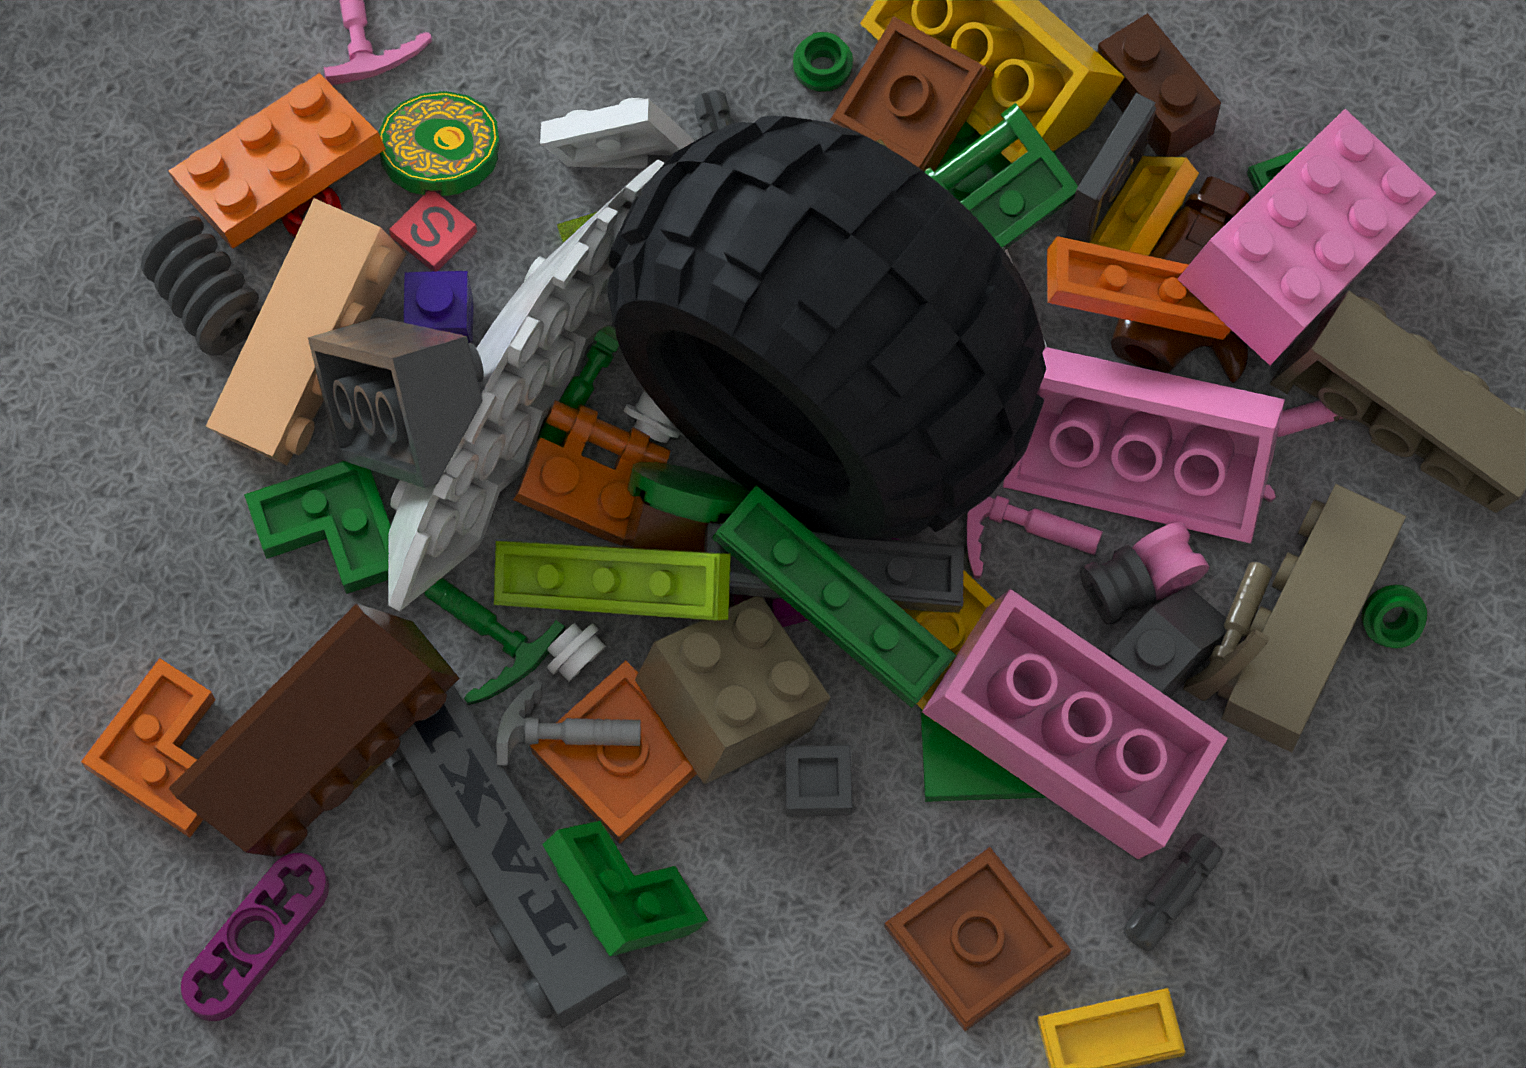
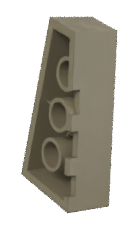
M1348 291L1317 317L1301 334L1269 383L1287 395L1295 385L1320 399L1326 408L1338 415L1334 417L1335 422H1338L1339 418L1342 417L1364 424L1369 427V433L1372 437L1371 442L1391 454L1411 457L1415 453L1422 457L1424 461L1420 466L1421 471L1495 513L1520 499L1526 490V411L1511 407L1489 391V387L1483 379L1471 372L1459 370L1441 357L1436 347L1429 340L1420 335L1406 332L1387 318L1381 306L1368 298L1358 297L1351 291Z

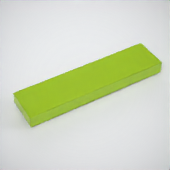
M508 540L495 541L494 605L703 620H728L731 554Z

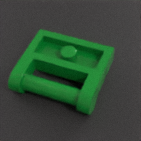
M1016 103L1000 114L1003 118L1001 122L936 171H933L931 167L924 171L949 192L1016 140H1019L1028 152L961 201L989 231L1004 251L1073 200L1078 187Z

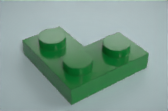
M342 461L244 494L266 559L327 539L346 594L388 580L389 531L391 526L371 470Z
M601 821L558 829L542 844L555 865L559 878L570 890L590 923L594 936L602 943L609 957L686 937L699 930L709 921L676 866L633 875Z

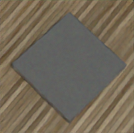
M1136 92L1076 189L1065 238L1090 243L1097 228L1145 154L1156 112V102Z

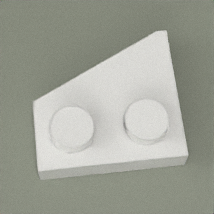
M629 98L621 101L616 106L593 111L575 110L569 112L566 117L541 122L540 144L567 167L647 168L648 155H673L676 151L695 141L649 98Z

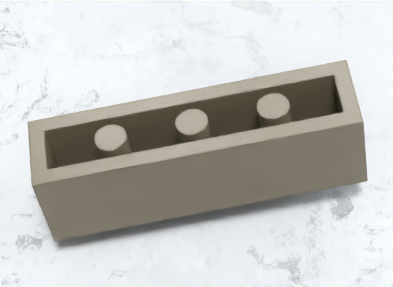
M1335 484L1326 504L1316 499L1313 500L1298 534L1308 538L1299 557L1289 552L1287 553L1271 586L1281 591L1273 611L1261 606L1249 629V633L1255 629L1268 636L1269 641L1238 675L1219 690L1218 696L1228 700L1221 719L1289 752H1293L1405 521V515L1338 484Z

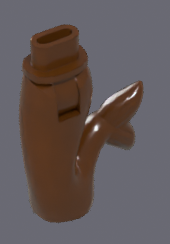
M1207 177L1199 193H1192L1188 196L1184 208L1178 212L1168 225L1149 256L1189 265L1208 241L1250 201V195L1245 190L1219 178ZM1119 318L1111 339L1112 350L1117 357L1138 367L1167 374L1190 352L1204 346L1212 348L1232 383L1236 382L1243 375L1248 363V345L1232 330L1221 340Z

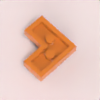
M159 658L82 759L83 766L86 770L190 838L204 819L179 801L170 791L169 787L197 761L196 758L180 749V746L214 703L215 698L212 692Z

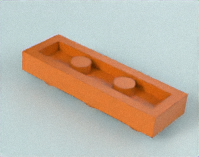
M1059 236L1054 239L1047 249V303L1221 340L1231 331L1224 322L1177 280L1188 267V264Z

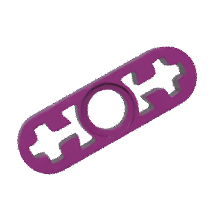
M291 853L278 859L187 968L181 980V995L194 1015L206 1021H220L233 1015L323 906L329 893V882L323 867L315 858L303 853ZM305 871L311 873L308 882L313 891L307 897L296 893L290 898L283 909L287 915L293 918L287 925H284L276 912L260 904L266 897H270L273 904L277 907L288 891L283 882L284 877L289 873L295 877H300ZM253 921H264L274 928V940L271 946L260 954H247L238 947V935L241 929ZM227 948L233 959L240 965L250 968V971L244 977H241L234 967L223 981V986L228 992L227 997L221 1002L211 997L202 1004L199 1001L203 993L197 984L204 976L208 979L216 980L223 973L228 965L218 955Z

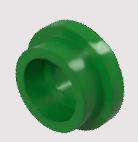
M829 32L811 34L797 46L794 52V74L802 85L811 90L820 92L835 90L845 84L851 76L853 69L852 52L848 45L835 34ZM826 57L833 61L834 66L829 69H817L812 66V62L817 58Z
M1389 585L1378 589L1367 599L1362 610V624L1367 635L1375 643L1384 647L1403 648L1414 643L1423 633L1427 621V608L1420 595L1412 588L1404 585ZM1396 607L1403 608L1401 615L1396 621L1386 622L1383 620V616L1389 610Z

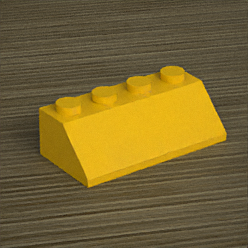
M875 0L860 23L879 41L893 16L987 67L994 73V76L966 119V122L982 136L1003 120L1000 115L1002 112L1016 103L1052 152L1091 126L1125 78L1039 0ZM1016 140L1000 153L1013 163L1028 151L1019 140Z

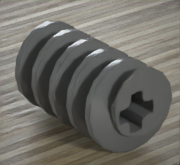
M193 215L183 217L171 223L153 238L142 256L141 269L145 277L155 283L154 286L160 297L168 300V305L173 314L182 319L183 326L188 334L196 337L195 340L201 351L208 355H222L248 338L260 313V310L252 311L259 300L258 293L255 289L249 287L242 289L245 283L244 275L239 270H229L231 259L227 253L215 252L218 246L217 240L211 234H202L204 229L202 220Z

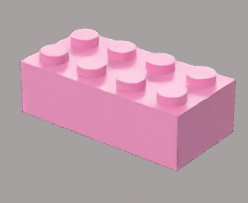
M1344 109L1208 241L1177 280L1271 366L1432 199L1436 192L1351 113Z
M1011 589L985 609L922 710V713L1136 859H1140L1165 847L1228 739Z

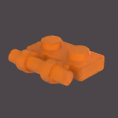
M554 400L545 423L567 432L562 446L541 437L534 445L513 500L606 541L622 546L635 498L630 495L627 486L633 464L639 462L666 464L671 450L649 441L650 436L637 428L632 427L628 432L598 419V411L582 404L579 405L578 409ZM586 442L617 454L618 458L614 468L612 469L582 456L581 454Z

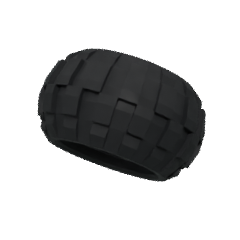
M762 116L755 122L731 123L716 132L708 133L676 151L643 187L639 196L633 201L609 255V266L614 271L608 282V298L618 344L633 374L664 415L706 457L749 491H752L757 485L798 521L835 536L890 541L892 538L907 539L917 535L928 526L934 532H938L986 500L1024 455L1043 406L1044 399L1037 395L1046 371L1042 354L1046 346L1030 293L1010 258L980 221L943 186L904 157L865 135L836 124L787 116Z

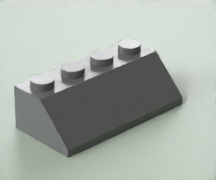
M376 317L308 337L338 459L423 488L436 485L483 401L478 383L484 377L483 364L476 347L468 342L467 336Z

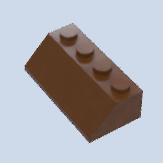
M356 603L169 789L179 801L246 853L271 857L285 855L297 848L308 835L306 828L323 811L336 808L352 794L354 790L353 782L370 766L384 762L395 753L401 743L399 737L416 721L430 717L443 706L447 699L446 692L460 678L413 621Z

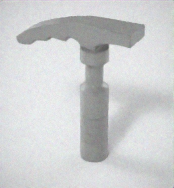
M536 681L525 688L513 700L502 716L496 742L497 765H508L511 752L516 744L520 742L538 744L539 739L562 740L566 745L640 746L641 720L567 718L562 723H539V718H525V714L531 713L534 705L540 704L542 699V682Z

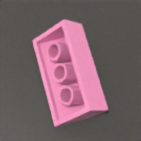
M1045 348L1042 354L1046 371L1037 395L1044 399L1043 406L1027 450L1005 477L1004 488L1167 525L1174 522H1182L1189 530L1246 543L1252 542L1273 460L1285 399L1058 349Z

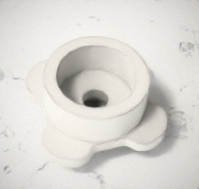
M645 390L636 406L626 404L624 412L637 419L634 428L649 435L651 439L668 443L670 437L678 438L679 435H683L664 415Z

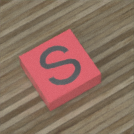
M428 190L389 229L392 239L431 271H438L477 233V228L474 222L436 191Z

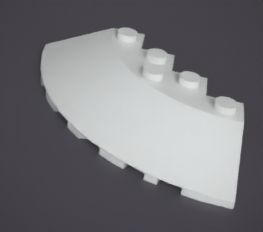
M657 160L639 173L547 259L538 257L528 270L524 283L503 308L476 348L484 370L483 380L478 382L483 401L439 482L436 485L423 488L400 480L393 492L390 506L397 511L389 531L388 606L401 611L478 549L485 537L499 493L524 472L543 420L547 417L554 400L558 401L572 377L577 376L587 346L595 341L594 338L598 331L613 323L608 298V282L614 271L609 266L610 250L633 201L639 196L643 187L662 167L664 162Z

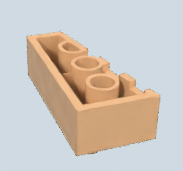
M315 198L313 199L206 424L207 428L228 440L286 466L293 454L299 456L304 452L313 435L314 421L312 420L324 401L308 337L363 322L371 318L406 256V253L381 227Z

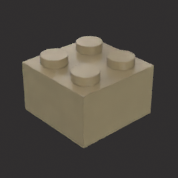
M758 596L730 607L728 620H701L655 641L635 678V681L704 785L810 732L831 698L765 600Z

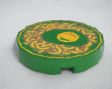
M448 91L421 93L400 102L385 116L378 132L386 148L380 152L382 168L392 182L410 193L425 195V190H441V196L457 195L478 186L494 171L498 161L500 142L496 119L485 105L464 94Z

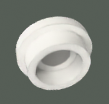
M573 623L547 648L554 659L546 668L553 675L559 671L570 682L588 662L594 660L606 647L596 636L600 630L592 623L582 631Z

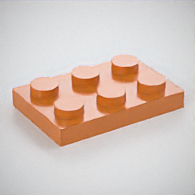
M318 73L305 83L294 87L288 94L257 114L246 118L240 125L206 147L195 151L189 158L168 171L183 195L228 245L234 249L386 148L378 131Z

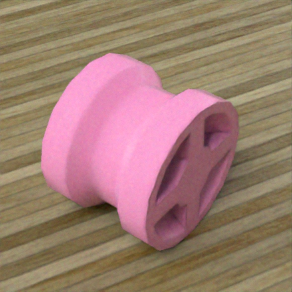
M1182 522L1165 525L1143 537L1132 547L1141 558L1155 588L1156 600L1166 598L1184 587L1196 583L1209 570L1210 566L1204 556L1194 553L1188 544L1190 533Z

